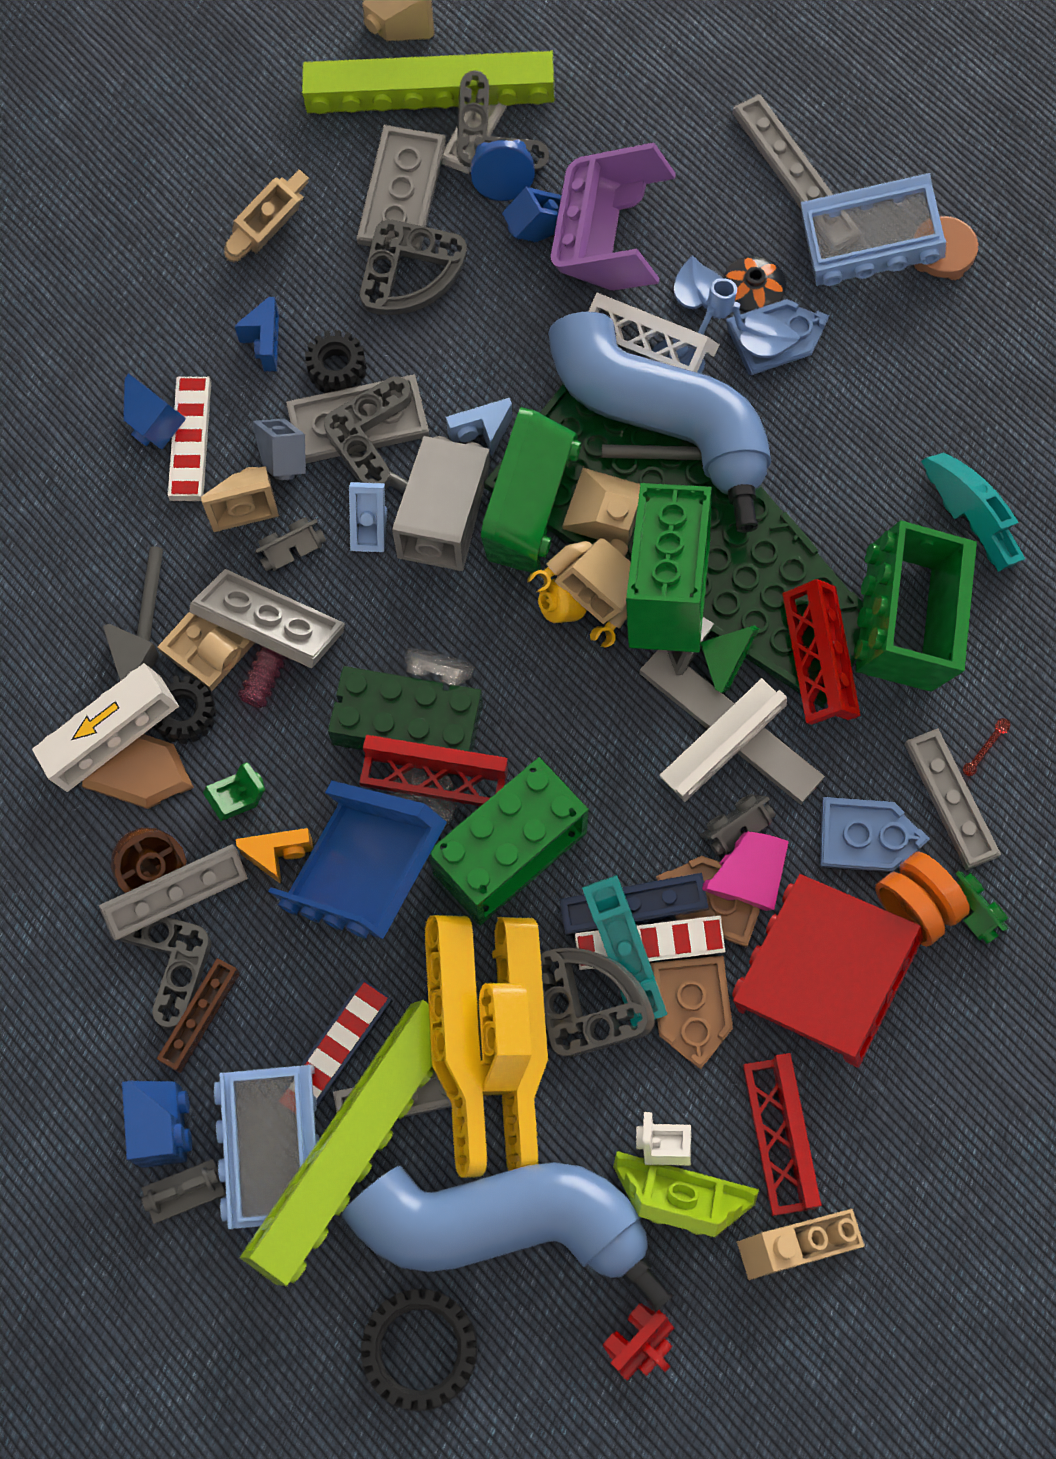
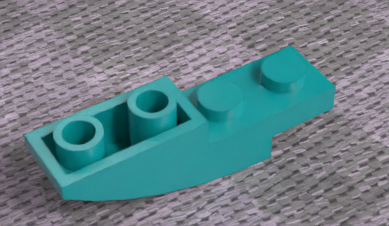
M946 453L926 457L921 461L926 469L928 479L935 485L941 495L945 509L951 513L954 519L963 516L968 518L972 532L980 539L986 550L988 560L996 567L998 572L1025 560L1023 553L1009 531L1010 528L1019 522L1008 505L984 478L958 459Z

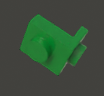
M246 762L240 765L235 775L206 786L203 794L222 822L257 807L265 787L259 773L255 772L250 764Z

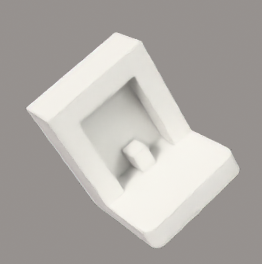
M644 1112V1126H637L636 1147L637 1149L644 1150L645 1165L691 1166V1125L653 1124L652 1112Z

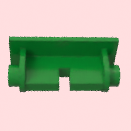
M958 871L955 873L960 879L957 883L965 894L969 906L974 911L964 919V922L977 936L979 941L983 939L986 944H989L999 936L995 932L996 928L999 927L1002 931L1009 929L1004 923L1008 916L995 901L989 905L980 894L985 890L972 873L966 876L962 871Z

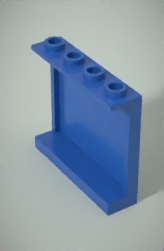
M331 781L325 793L335 800L338 806L288 893L272 887L268 892L280 900L278 906L292 915L297 916L300 911V914L309 920L319 923L323 919V922L339 931L346 927L348 931L363 939H366L368 934L384 939L447 822L424 803Z

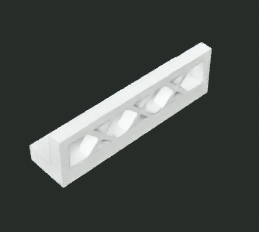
M596 293L588 311L599 313L601 310L610 315L615 326L617 345L655 361L698 372L705 354L714 357L719 347L717 342L705 335L600 293ZM630 323L636 325L640 336L629 341L624 340L621 328ZM656 335L665 337L668 347L658 352H653L648 339ZM643 342L644 348L637 344ZM685 346L696 349L689 366L680 363L676 350ZM671 353L672 359L665 356Z
M761 678L660 774V778L686 802L787 706V697L780 690L776 692Z

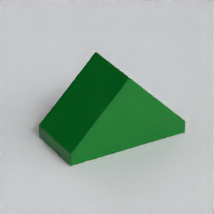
M750 626L701 642L715 690L723 693L730 689L760 628Z

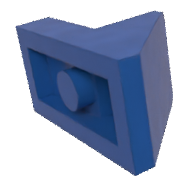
M268 297L235 325L240 343H254L255 358L261 359L264 372L277 371L279 311L275 297Z

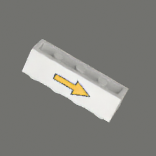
M143 663L111 689L102 693L89 706L75 714L63 726L46 736L32 750L47 778L68 792L177 709L179 705L162 677Z

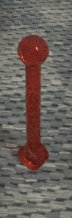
M1001 718L997 721L995 725L996 730L971 763H966L963 766V773L965 775H975L977 765L1001 734L1008 732L1011 724L1007 719Z

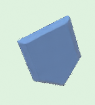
M788 299L740 314L743 323L747 315L751 313L770 315L788 325L800 336L798 344L782 354L771 358L753 356L741 346L740 336L743 331L737 328L735 317L728 318L726 323L748 374L754 375L812 355L829 319V315L819 311L814 313L801 308L798 303Z
M823 797L820 867L893 872L904 860L926 844L930 838L904 815L905 812L895 802Z

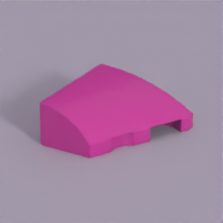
M742 833L735 842L733 852L725 855L719 863L722 867L712 879L706 880L703 883L702 890L728 901L737 899L764 911L774 910L789 841L762 833Z

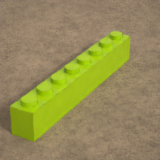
M553 51L303 62L302 94L307 113L318 114L346 111L417 110L420 108L458 107L461 80L466 73L476 70L482 72L489 81L488 105H497L498 102L505 106L555 102ZM471 80L470 85L466 87L471 88L472 91L470 103H476V95L482 87L477 86L476 80Z
M421 1000L409 1005L239 1257L275 1285L288 1286L290 1282L294 1283L299 1279L307 1265L304 1262L311 1249H317L328 1235L329 1229L326 1226L334 1214L338 1216L348 1205L351 1198L348 1195L355 1182L360 1183L369 1173L372 1164L369 1162L376 1150H382L390 1141L393 1135L390 1129L397 1118L402 1119L411 1109L414 1103L411 1097L417 1088H422L432 1077L434 1069L431 1068L429 1004L426 1001Z

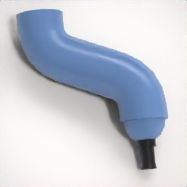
M598 312L573 313L558 319L551 325L548 332L550 351L558 375L573 398L587 409L609 419L695 444L701 452L705 475L711 478L713 485L719 491L728 495L729 503L734 507L736 531L747 533L758 528L754 501L756 500L755 490L761 486L767 474V468L771 464L768 439L761 419L746 397L730 385L708 375L623 351L617 345L613 320L605 314Z
M555 1162L528 1165L437 1192L421 1190L402 1166H397L367 1187L341 1213L342 1219L364 1244L378 1256L400 1268L426 1272L456 1269L542 1243L555 1241L564 1244L583 1267L589 1265L598 1274L611 1278L622 1277L629 1286L633 1284L652 1306L654 1312L674 1296L651 1270L653 1265L645 1256L648 1247L646 1231L639 1220L641 1217H638L631 1201L607 1179L581 1166Z

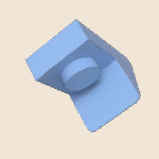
M506 398L447 416V432L452 442H469L483 434L490 455H493L512 421V403L510 398Z
M350 482V551L384 552L387 525L385 483Z

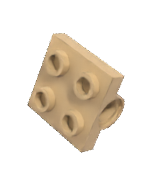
M188 612L157 648L160 653L194 679L201 681L212 692L255 642Z

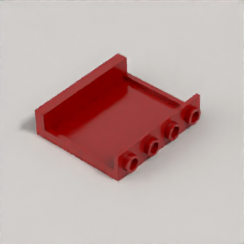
M799 874L794 884L790 883L787 886L782 898L784 904L779 914H774L770 918L766 928V934L768 935L762 946L758 945L753 950L749 961L751 967L746 977H741L737 981L732 994L734 997L733 1001L738 1012L744 1014L745 1010H748L842 1054L845 1062L859 1068L924 939L922 928L919 924Z

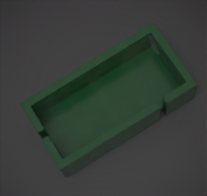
M343 666L336 694L338 702L334 703L328 729L332 745L363 750L365 736L372 735L473 752L483 706L481 689L450 684L449 691L444 690V684L440 682Z

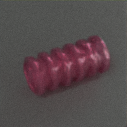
M261 645V651H257L255 654L257 660L251 663L253 669L247 672L248 680H244L242 683L244 689L238 692V696L242 701L257 708L267 706L268 701L266 698H270L272 695L270 689L275 688V679H278L281 675L279 669H283L285 666L283 660L288 659V657Z

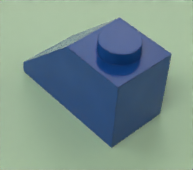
M525 187L502 212L508 223L509 232L517 239L538 242L554 235L562 195Z
M128 373L124 382V421L134 428L131 435L142 444L148 446L152 442L160 449H163L186 418Z

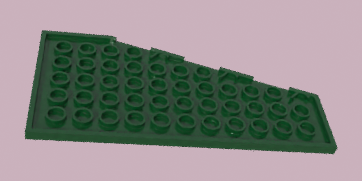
M562 384L540 413L576 432L577 439L582 444L577 461H570L569 466H565L547 524L549 531L569 544L582 541L593 544L598 540L562 529L583 468L638 484L711 487V541L703 617L714 623L709 635L716 638L750 626L760 628L746 659L800 693L782 593L819 579L836 586L851 667L857 660L854 658V648L860 634L857 619L863 607V602L854 592L851 593L818 554V549L786 511L783 513L761 486L755 490L756 500L754 501L758 528L747 533L736 531L734 507L729 503L728 495L719 491L713 485L711 478L705 475L702 460L602 458V444L697 447L695 444L602 416L587 409L573 398L565 385ZM503 459L484 482V488L491 493L493 492ZM635 527L628 545V552L625 555L630 562ZM807 595L795 599L797 613L802 616L809 605ZM810 625L807 626L802 636L803 645L808 648L815 637L814 628ZM815 657L808 668L809 677L813 680L817 678L821 670L820 660ZM820 690L814 703L821 708L827 703L826 693Z

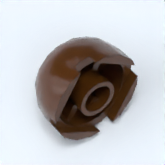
M139 828L128 832L117 842L111 855L110 867L115 883L124 893H127L186 866L187 861L183 848L170 834L156 828Z

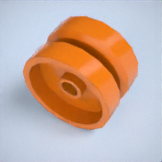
M919 851L910 855L900 864V874L893 871L875 884L878 899L886 911L921 925L924 938L921 945L925 947L931 946L945 934V925L954 926L969 914L970 906L958 883L936 860Z

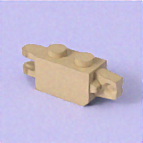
M300 169L288 181L283 177L273 179L234 220L233 234L225 243L224 254L227 261L238 263V260L241 261V257L243 258L250 250L257 254L298 210L300 202L304 198L300 192L308 184L309 180Z

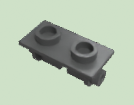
M304 517L288 526L291 532L281 537H278L275 532L259 540L260 548L256 549L254 553L256 555L263 552L265 557L260 559L264 570L267 572L272 569L275 572L277 569L294 561L289 550L293 546L300 557L321 548V544L326 541V538L321 529L314 531L312 527L318 522L317 519L308 522L307 518Z
M753 794L743 797L735 804L737 809L727 816L721 814L710 820L706 825L708 829L700 834L701 838L714 841L710 847L718 857L721 854L728 855L734 850L735 842L742 835L740 832L741 828L744 827L747 832L758 833L772 823V818L776 816L775 812L769 805L763 806L764 803L770 800L769 797L754 796Z
M211 1159L142 1187L144 1196L141 1199L146 1212H150L153 1224H156L226 1194L222 1182L219 1180V1173L214 1159Z

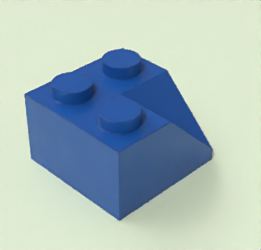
M174 1081L122 1082L127 1160L141 1168L187 1162V1152L192 1151L191 1131L189 1128L185 1129L184 1114H188L190 1109L187 1091H182V1087Z

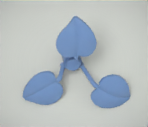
M691 256L680 269L674 284L676 300L688 309H696L702 305L707 309L698 333L704 335L712 316L722 319L733 312L737 328L743 331L740 336V344L753 356L759 358L775 357L798 344L800 336L788 325L770 315L751 313L747 315L743 323L739 311L740 303L735 302L737 294L736 284L705 267L694 256ZM666 339L657 343L652 351L658 352L668 347ZM685 346L676 350L680 363L689 366L696 349ZM671 353L665 356L672 359ZM704 358L698 369V373L701 374L705 367Z

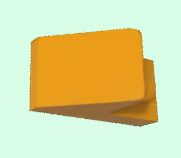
M308 828L236 839L237 848L242 856L279 883H281L278 857L284 856L285 859H298L304 857L306 852H312L313 850L312 837Z

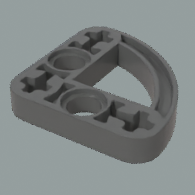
M384 220L380 222L375 229L360 289V299L363 307L368 312L374 314L398 315L414 312L432 304L442 297L459 277L467 257L465 240L455 233L401 221ZM389 230H393L397 238L391 239L389 252L385 250L386 243L383 235H388ZM416 237H427L430 240L429 247L423 251L416 250L412 246V242ZM435 240H440L441 248L438 247V254L434 253L436 250ZM452 244L457 245L459 252H455L454 256H448L446 249H450ZM401 256L446 266L440 275L424 288L407 295L391 297ZM377 260H388L392 265L391 269L384 274L377 273L373 269ZM376 281L380 283L379 293L383 299L377 298L375 303H371L370 297L367 295H373Z
M558 948L540 954L545 1021L550 1044L557 1054L576 1057L635 1040L651 1032L654 1027L655 1018L650 1001L637 979L620 963L603 954L580 948ZM552 961L559 963V968L554 970V975L547 972V968L552 966ZM572 964L587 965L604 973L619 987L628 1003L583 1016ZM556 982L564 983V987L550 988V985H557ZM564 993L569 1000V1005L564 1013L558 1014L553 1007V1002L557 995ZM634 1012L642 1015V1020L637 1022V1027L631 1025L620 1026L618 1021L634 1018ZM605 1019L609 1023L610 1033L606 1039L600 1041L594 1034V1028L598 1021ZM568 1033L584 1034L585 1039L571 1041L570 1046L563 1045V1039L568 1037Z

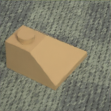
M364 0L362 3L366 27L370 32L380 35L386 41L431 39L434 36L432 0Z
M266 466L245 468L239 473L232 474L201 496L202 504L213 532L279 516Z
M583 468L562 529L598 540L602 538L608 542L612 539H619L625 542L628 547L636 523L640 484Z

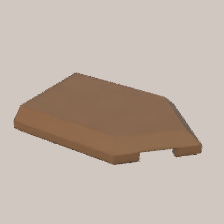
M145 734L141 735L82 781V787L146 809L160 804L162 800L177 793L182 794L194 788L175 745Z
M700 856L683 866L656 876V879L658 881L702 872L705 882L712 879L722 866L718 861ZM706 892L709 910L675 916L676 920L679 921L721 915L724 940L747 947L760 909L737 899L728 901Z
M724 956L651 963L668 1014L657 1018L659 1037L701 1070L733 1029Z

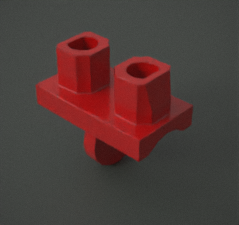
M640 1303L630 1313L628 1318L629 1322L639 1330L632 1340L628 1342L616 1331L603 1343L604 1349L613 1360L611 1364L627 1381L638 1369L647 1376L656 1365L665 1373L671 1367L663 1357L673 1347L665 1338L673 1331L674 1326L660 1310L655 1313Z

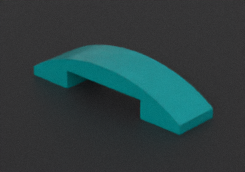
M615 875L582 887L607 956L624 966L637 979L650 1001L655 1019L668 1015L618 876ZM620 990V994L622 996L624 1004L628 1003L624 994ZM634 1012V1018L630 1019L632 1026H637V1022L642 1020V1015Z

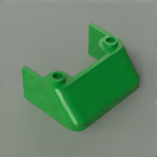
M524 407L519 409L484 517L481 539L488 561L534 573L541 570L540 558H546L550 549L552 538L547 537V524L565 466L568 467L570 461H577L582 442L578 441L576 432L535 410Z

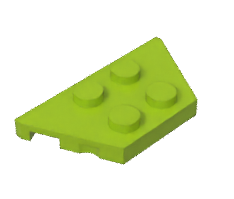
M618 1151L613 1165L638 1217L649 1219L657 1224H667L686 1229L693 1234L716 1237L755 1205L759 1189L670 1165H645L644 1158Z

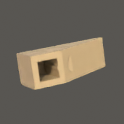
M853 1209L762 1232L737 1241L748 1280L864 1247Z

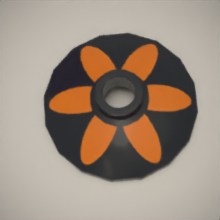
M748 256L740 258L730 264L723 275V278L729 279L736 284L737 294L735 302L740 303L739 310L743 312H749L779 302L785 295L786 279L783 271L773 261L764 257ZM751 277H756L760 280L755 281L752 280Z

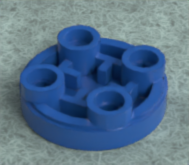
M499 140L490 143L484 142L477 146L476 154L471 162V179L474 187L481 195L496 201H508L515 199L525 187L530 188L535 176L534 161L524 142L520 140Z

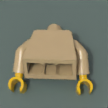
M602 538L593 544L582 541L567 545L546 563L548 567L545 570H538L530 574L527 582L534 579L536 575L541 576L544 579V585L536 592H542L550 586L551 577L556 575L555 583L569 592L579 604L602 624L606 623L604 627H595L590 633V639L596 641L604 631L606 639L601 644V647H609L615 642L614 630L616 627L621 628L627 619L626 595L631 563L625 557L628 547L622 540L612 539L608 542Z

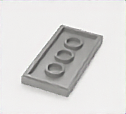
M388 125L383 126L358 230V244L371 246L375 229L384 220H396L424 227L427 226L446 144L445 135ZM389 230L388 235H383L386 243L385 249H389L392 238H397L393 230ZM424 236L416 237L413 240L412 246L416 250L421 251Z
M415 374L402 377L409 382L412 398L409 406L364 432L375 448L422 439L423 436L430 437ZM381 382L286 402L291 424L305 434L306 463L340 456L327 437L324 427L325 417L332 410ZM395 389L390 391L391 395H396L397 398L402 397V392L398 393ZM379 397L383 407H386V401L383 402L382 397ZM365 404L359 409V413L363 416H372L377 411V407L373 404ZM339 422L335 423L334 427L339 428L344 435V439H346L348 434L345 425H341ZM355 445L349 449L348 454H352L355 451H366L367 449L362 445Z
M224 569L190 603L189 610L190 613L311 669L343 634L345 623L227 569Z

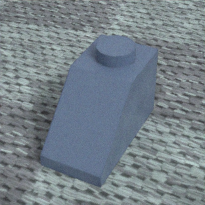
M285 418L253 421V430L263 467L266 466L267 472L278 480H291L295 478L296 474H306L305 434Z

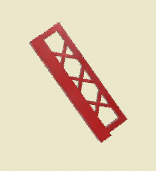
M815 579L782 593L806 723L813 725L834 716L847 720L861 716L836 586ZM807 595L809 605L802 616L797 613L795 599ZM808 625L814 628L815 633L809 648L803 645L802 640ZM814 657L820 660L821 670L815 680L809 677L808 672ZM821 690L826 693L828 708L816 712L814 701Z
M366 735L363 746L365 759L359 783L362 787L482 806L490 798L479 796L473 786L483 779L497 781V793L506 783L508 759ZM373 761L388 763L394 773L383 780L369 778ZM396 765H401V766H403V767H401L400 769H398V768L396 767ZM413 768H419L424 770L429 779L418 786L411 785L406 781L403 774ZM431 771H437L438 773L433 775ZM447 774H455L459 776L464 785L454 791H447L442 788L438 780ZM465 776L473 777V779L468 781V779ZM397 778H399V780L401 781V783H399V782H393V781L396 780ZM434 784L437 789L429 788V786ZM469 790L471 794H465L464 792Z
M791 1053L776 1055L773 1060L743 1064L771 1216L819 1208L821 1201ZM773 1069L776 1085L769 1095L755 1086L753 1072ZM776 1091H778L780 1103L772 1098ZM757 1095L765 1100L761 1107H759ZM768 1103L782 1112L783 1123L776 1133L762 1123L761 1113ZM784 1128L786 1131L787 1140L780 1136ZM765 1133L772 1137L768 1145L766 1143ZM775 1141H778L790 1151L791 1160L784 1170L770 1162L768 1151ZM791 1166L793 1167L795 1179L787 1174ZM772 1170L780 1175L775 1184ZM783 1178L797 1187L800 1203L779 1206L776 1189Z

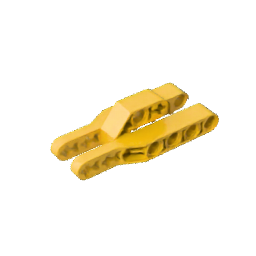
M430 915L425 925V949L432 1067L452 1105L454 1157L457 1173L462 1178L481 1177L486 1171L487 1151L483 1095H502L505 1152L508 1170L538 1164V1145L534 1097L548 1062L537 922L533 918L498 917L495 927V950L492 951L493 958H496L498 983H485L479 994L481 1060L471 920L468 916Z

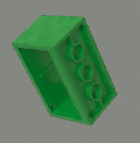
M640 483L626 595L629 648L700 652L711 541V487Z
M900 520L868 546L865 556V563L868 564L867 574L861 585V594L864 595L863 607L857 619L860 634L854 648V658L857 659L855 672L932 692L965 671L976 541ZM902 561L931 569L923 653L893 646Z
M538 757L434 845L429 854L433 875L477 924L481 926L587 834L589 809L548 765ZM573 832L574 837H570L568 834ZM487 906L489 910L485 912L483 907Z

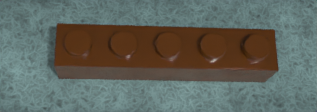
M219 958L216 959L156 1058L160 1063L178 1073L182 1072L240 975L237 968Z

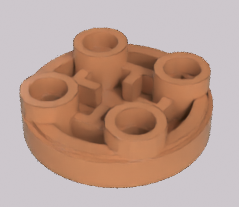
M941 216L940 221L944 238L946 239L945 258H941L932 264H914V267L920 272H927L936 277L957 280L972 266L978 252V240L974 231L965 222L953 217ZM931 219L924 222L917 229L914 238L934 234Z

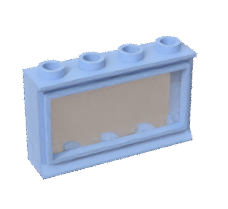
M930 173L801 202L802 221L816 286H833L839 284L842 280L856 277L865 279L878 272L887 270L896 272L910 265L919 263L932 264L941 258H945L946 239L943 234Z
M313 1065L219 1073L220 1082L214 1083V1098L216 1105H221L222 1120H217L216 1136L218 1143H223L224 1159H219L218 1173L220 1182L226 1183V1198H221L220 1211L222 1221H228V1229L261 1226L318 1142L319 1136L316 1134L314 1113L317 1111L316 1096H313L312 1074H315V1066Z

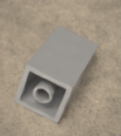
M423 436L392 528L398 559L458 571L464 570L484 491V482L487 479L490 467L488 448L472 442L466 444L452 442L442 436H435L433 438Z

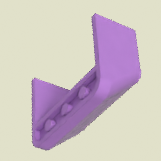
M654 142L579 157L568 166L565 173L551 252V261L561 273L608 290H620L659 283L658 275L638 249L613 253L619 211L638 204L644 196L646 184L675 179L676 173Z

